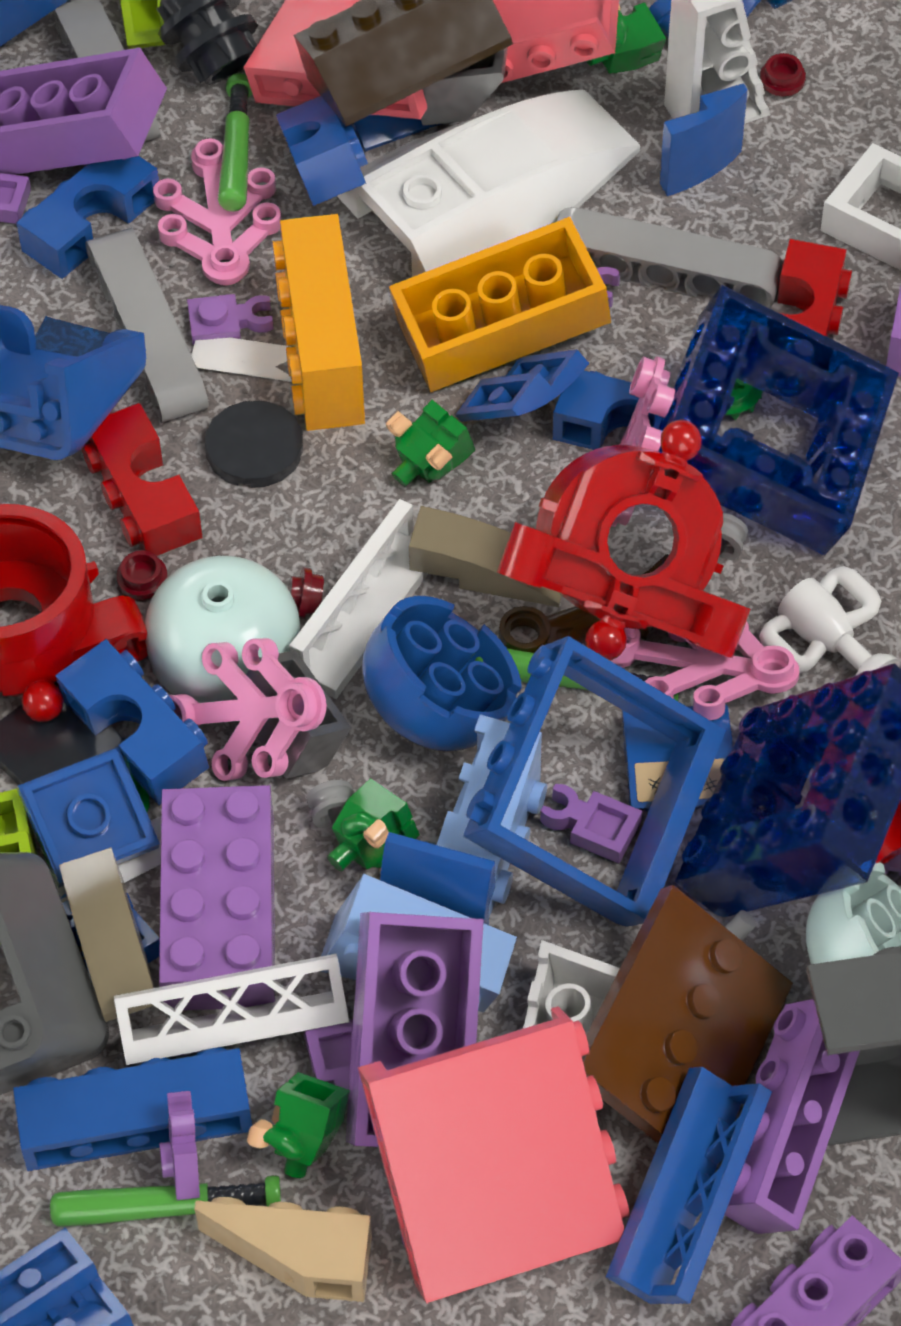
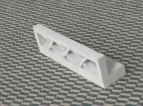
M401 499L398 500L289 645L290 651L296 650L326 693L334 699L338 698L362 665L364 650L374 629L397 602L404 598L412 597L428 575V573L409 570V543L414 530L413 505Z
M337 954L114 996L126 1065L149 1061L153 1058L161 1059L349 1022ZM328 970L332 991L299 997L293 993V990L305 974ZM292 977L286 987L275 981ZM263 982L280 993L277 1000L273 1003L247 1008L237 1003L251 984ZM237 987L230 998L219 991ZM208 993L224 1004L222 1010L215 1014L188 1018L181 1013L193 995ZM181 998L175 1008L164 1002ZM152 1004L169 1015L163 1024L132 1029L128 1008Z

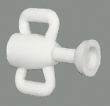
M846 566L830 570L821 579L820 583L815 578H807L795 585L782 599L778 607L779 616L764 624L759 635L761 644L764 647L781 646L788 649L799 665V673L807 672L813 668L826 651L832 653L839 652L858 670L855 677L856 689L863 698H868L889 683L896 675L900 666L899 659L892 654L878 653L872 656L853 638V629L877 615L882 601L873 586L856 570ZM837 584L842 585L863 607L846 613L838 600L832 596V592ZM787 629H793L800 637L810 643L806 653L799 655L778 633Z

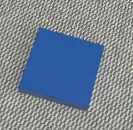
M119 747L18 785V794L58 888L64 886L59 867L60 864L108 848H112L117 864H121L156 850L160 846L158 837Z

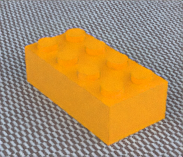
M338 214L280 220L281 240L272 241L275 269L284 270V272L275 273L278 302H280L281 308L289 307V309L280 310L283 337L286 339L287 346L294 345V347H286L288 373L293 385L291 386L294 414H304L306 431L365 424L362 362Z
M571 217L389 286L398 324L430 393L611 323L607 288Z

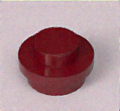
M779 53L771 56L763 65L760 71V80L767 92L776 96H791L803 89L806 81V72L797 57L787 53Z
M144 550L128 554L122 560L116 573L120 591L124 595L136 600L152 598L159 586L168 577L164 562L155 554Z
M306 567L301 569L299 577L291 576L288 590L297 606L299 619H304L306 614L313 615L321 604L323 596V575L312 574V569Z

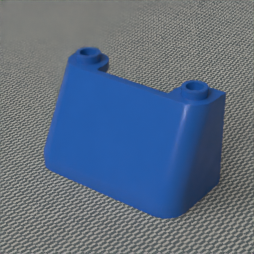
M0 305V448L52 460H63L80 451L143 372L146 366L144 333L118 329L105 337L102 347L77 357L37 349L34 326L28 316L14 307Z

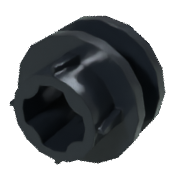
M241 0L160 1V6L156 9L164 24L160 27L158 35L166 45L182 42L184 48L177 54L174 60L181 72L193 71L200 83L205 82L207 85H211L244 69L246 62L257 46L252 34L256 31L258 24L251 14L234 16L232 11L239 5Z

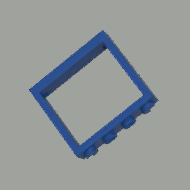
M567 636L552 643L542 645L532 656L528 665V673L531 676L524 692L517 696L509 709L507 719L511 723L504 740L495 746L489 756L487 768L490 770L484 787L474 795L468 805L466 816L470 820L463 837L616 924L625 927L643 924L660 889L665 886L726 730ZM563 675L676 742L617 891L501 826L503 817Z

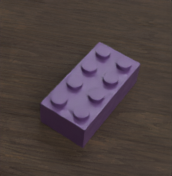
M141 48L0 71V173L16 175L137 157L167 90Z
M270 785L162 789L160 987L275 965L274 814ZM263 982L251 984L237 1003L244 1008L275 1002V990ZM237 987L219 991L230 998ZM204 993L193 995L183 1011L222 1009L224 1004L210 994ZM181 998L164 1002L175 1008Z
M380 912L360 913L349 1080L350 1094L348 1098L346 1127L347 1143L354 1146L378 1147L358 1067L381 1061L384 1067L390 1070L476 1043L484 919Z

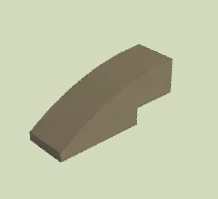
M420 506L409 543V570L459 579L460 589L559 607L562 597L559 592L545 587L537 588L497 573L511 534L510 532L462 515Z
M112 848L59 865L77 933L105 1022L117 1018L114 996L155 988L124 880ZM146 1004L130 1007L128 1012L131 1014L154 1005Z

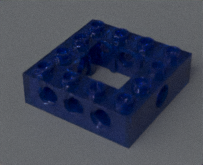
M721 285L698 317L673 389H675L673 402L666 417L662 418L658 430L663 431L668 424L680 419L693 423L700 431L702 437L701 449L687 463L703 474V478L715 492L720 505L825 556L851 528L899 372ZM736 379L818 418L805 459L791 452L789 455H786L753 439L754 434L740 428H730L722 436L717 435L722 418L733 405L735 398L730 395ZM660 446L659 451H658V452H660V453L663 452L661 446Z
M895 663L872 671H864L859 675L835 683H827L822 687L798 695H790L785 699L761 707L756 706L743 716L739 723L740 733L733 749L721 764V776L716 788L702 808V820L695 836L683 851V863L675 879L679 886L715 915L729 917L737 915L741 910L749 912L868 882L901 800V668ZM812 768L814 771L810 777L811 786L802 807L795 809V806L799 805L803 795H801V792Z

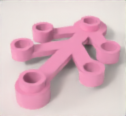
M209 138L201 140L191 153L193 171L198 176L204 178L208 209L182 195L180 183L173 179L158 181L153 188L155 205L159 209L176 213L166 215L158 222L160 241L166 246H176L202 261L204 275L210 281L226 286L235 284L246 276L250 268L248 255L268 235L275 234L280 230L281 211L273 203L259 204L262 200L272 197L276 192L274 173L270 169L262 167L253 169L248 174L247 201L242 209L230 212L220 206L218 191L223 145L218 140ZM260 182L267 183L265 185H257V183ZM167 193L174 194V195H172V196H163L164 194H167ZM253 210V225L232 243L231 231ZM266 217L273 218V219L268 220V221L261 220V219L266 218ZM186 220L211 233L213 245L187 232ZM170 229H178L175 232H168ZM222 260H231L229 262H220Z
M656 356L652 360L642 357L629 390V394L638 397L639 400L620 445H632L659 451L662 431L650 426L648 414L652 413L665 418L673 402L675 389L667 386L670 372L664 370V358ZM635 506L628 507L620 513L611 526L615 527L617 523L626 526Z
M748 622L745 624L736 648L744 657L733 656V658L699 647L688 642V639L669 632L668 635L671 639L677 642H688L693 649L641 640L639 629L625 628L624 631L627 637L626 648L619 657L610 660L621 668L630 666L635 660L683 667V669L666 676H655L645 680L646 683L673 699L674 694L720 675L736 676L717 686L704 685L695 690L693 694V711L708 720L720 718L725 712V703L756 690L770 694L785 692L793 688L799 680V665L795 661L793 654L781 646L764 647L749 631Z
M269 638L248 640L242 649V659L248 669L259 671L277 692L276 696L266 697L237 665V651L228 642L208 644L202 653V663L205 670L212 675H217L238 700L199 703L187 694L169 695L176 707L174 712L183 722L190 718L199 727L201 724L240 721L224 748L216 751L212 758L213 773L222 781L240 779L246 774L248 768L246 753L268 718L278 717L279 722L266 745L256 748L252 755V767L255 773L262 778L283 775L288 767L286 751L298 732L314 730L322 723L325 717L326 697L321 686L315 680L308 677L294 679L279 663L277 645ZM259 648H260L261 651H262V660H261V661H260L259 656H258ZM215 650L221 653L222 663L220 667L216 666L211 660L212 653ZM269 754H270V756H271V758H272V766H271V768H270V766H269V764H268V756H269ZM228 758H230L232 764L230 771L228 769Z

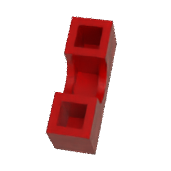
M795 239L789 240L780 275L777 303L795 306L804 312L799 314H783L771 311L761 347L759 371L762 377L816 387L819 372L829 373L835 344L829 343L827 340L829 334H839L844 307L837 306L836 303L838 297L847 299L853 270L844 269L847 249Z
M137 403L109 414L88 440V444L83 446L82 453L92 474L101 472L105 480L100 484L109 508L111 510L120 508L124 518L120 519L121 528L130 547L139 544L141 550L149 551L158 556L203 538L199 510L180 475L158 482H149L139 478L144 473L163 466L160 439L142 405Z

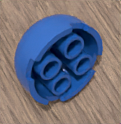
M412 596L397 602L368 639L362 661L363 681L367 695L380 717L399 735L417 745L438 751H458L477 745L475 727L479 715L501 721L507 720L509 709L516 699L517 693L522 689L517 666L501 640L485 624L477 630L473 625L452 613L454 604L429 596ZM476 657H481L483 662L475 661Z

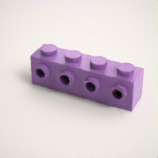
M813 999L785 1004L783 1011L775 1021V1034L767 1057L756 1074V1083H760L772 1091L726 1209L725 1216L747 1230L758 1234L795 1231L799 1229L860 1052L853 1051L827 1055Z
M852 1215L839 1229L830 1225L822 1231L809 1249L812 1255L799 1268L794 1264L787 1266L772 1283L770 1291L773 1294L759 1307L754 1303L746 1306L734 1319L731 1326H857L900 1283L901 1258Z

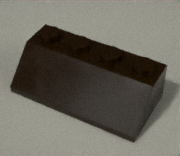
M361 0L352 7L328 19L317 21L309 28L294 35L307 79L345 126L359 121L513 45L512 38L493 0Z

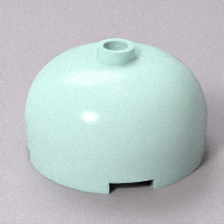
M235 556L206 557L177 569L156 590L145 617V626L148 633L145 643L154 675L173 695L187 694L199 703L232 700L234 696L217 675H212L205 670L202 663V653L208 644L221 642L232 644L238 654L237 665L247 674L249 669L243 662L242 649L248 640L269 638L277 645L278 652L284 653L290 651L289 645L301 631L296 603L290 591L279 577L254 561ZM259 648L258 656L262 657V651ZM215 650L212 653L211 660L218 667L222 663L221 653Z
M865 861L832 881L817 896L809 912L806 925V946L811 964L871 956L885 948L901 947V885L898 886L889 877L884 875V864L876 863L875 861Z

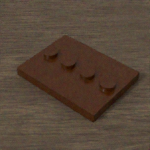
M671 885L662 888L586 1034L589 1054L582 1056L586 1076H594L603 1101L659 1144L689 1068L704 1067L731 1086L746 1084L793 982L676 886Z

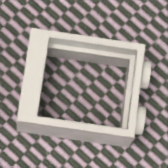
M872 143L824 202L820 231L901 270V229L861 210L881 184L901 194V156Z

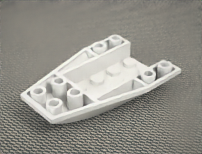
M586 90L557 92L511 104L410 141L361 167L360 169L366 184L340 194L337 197L357 219L371 211L381 219L411 252L412 277L556 222L562 210L570 207L579 208L640 152V144Z

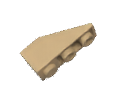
M217 1197L212 1199L211 1202L196 1201L195 1213L198 1229L305 1297L364 1302L372 1240L370 1215H361L358 1211L348 1207H332L326 1212L303 1210L300 1206L289 1202H274L269 1207L245 1205L241 1200L231 1197Z

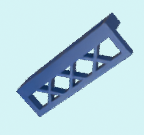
M704 1067L689 1068L606 1278L649 1304H690L772 1091L760 1083L731 1086ZM741 1104H744L740 1117L735 1121ZM722 1161L720 1168L715 1172L717 1165ZM701 1214L699 1222L694 1226L696 1218ZM681 1266L674 1285H670L676 1270Z

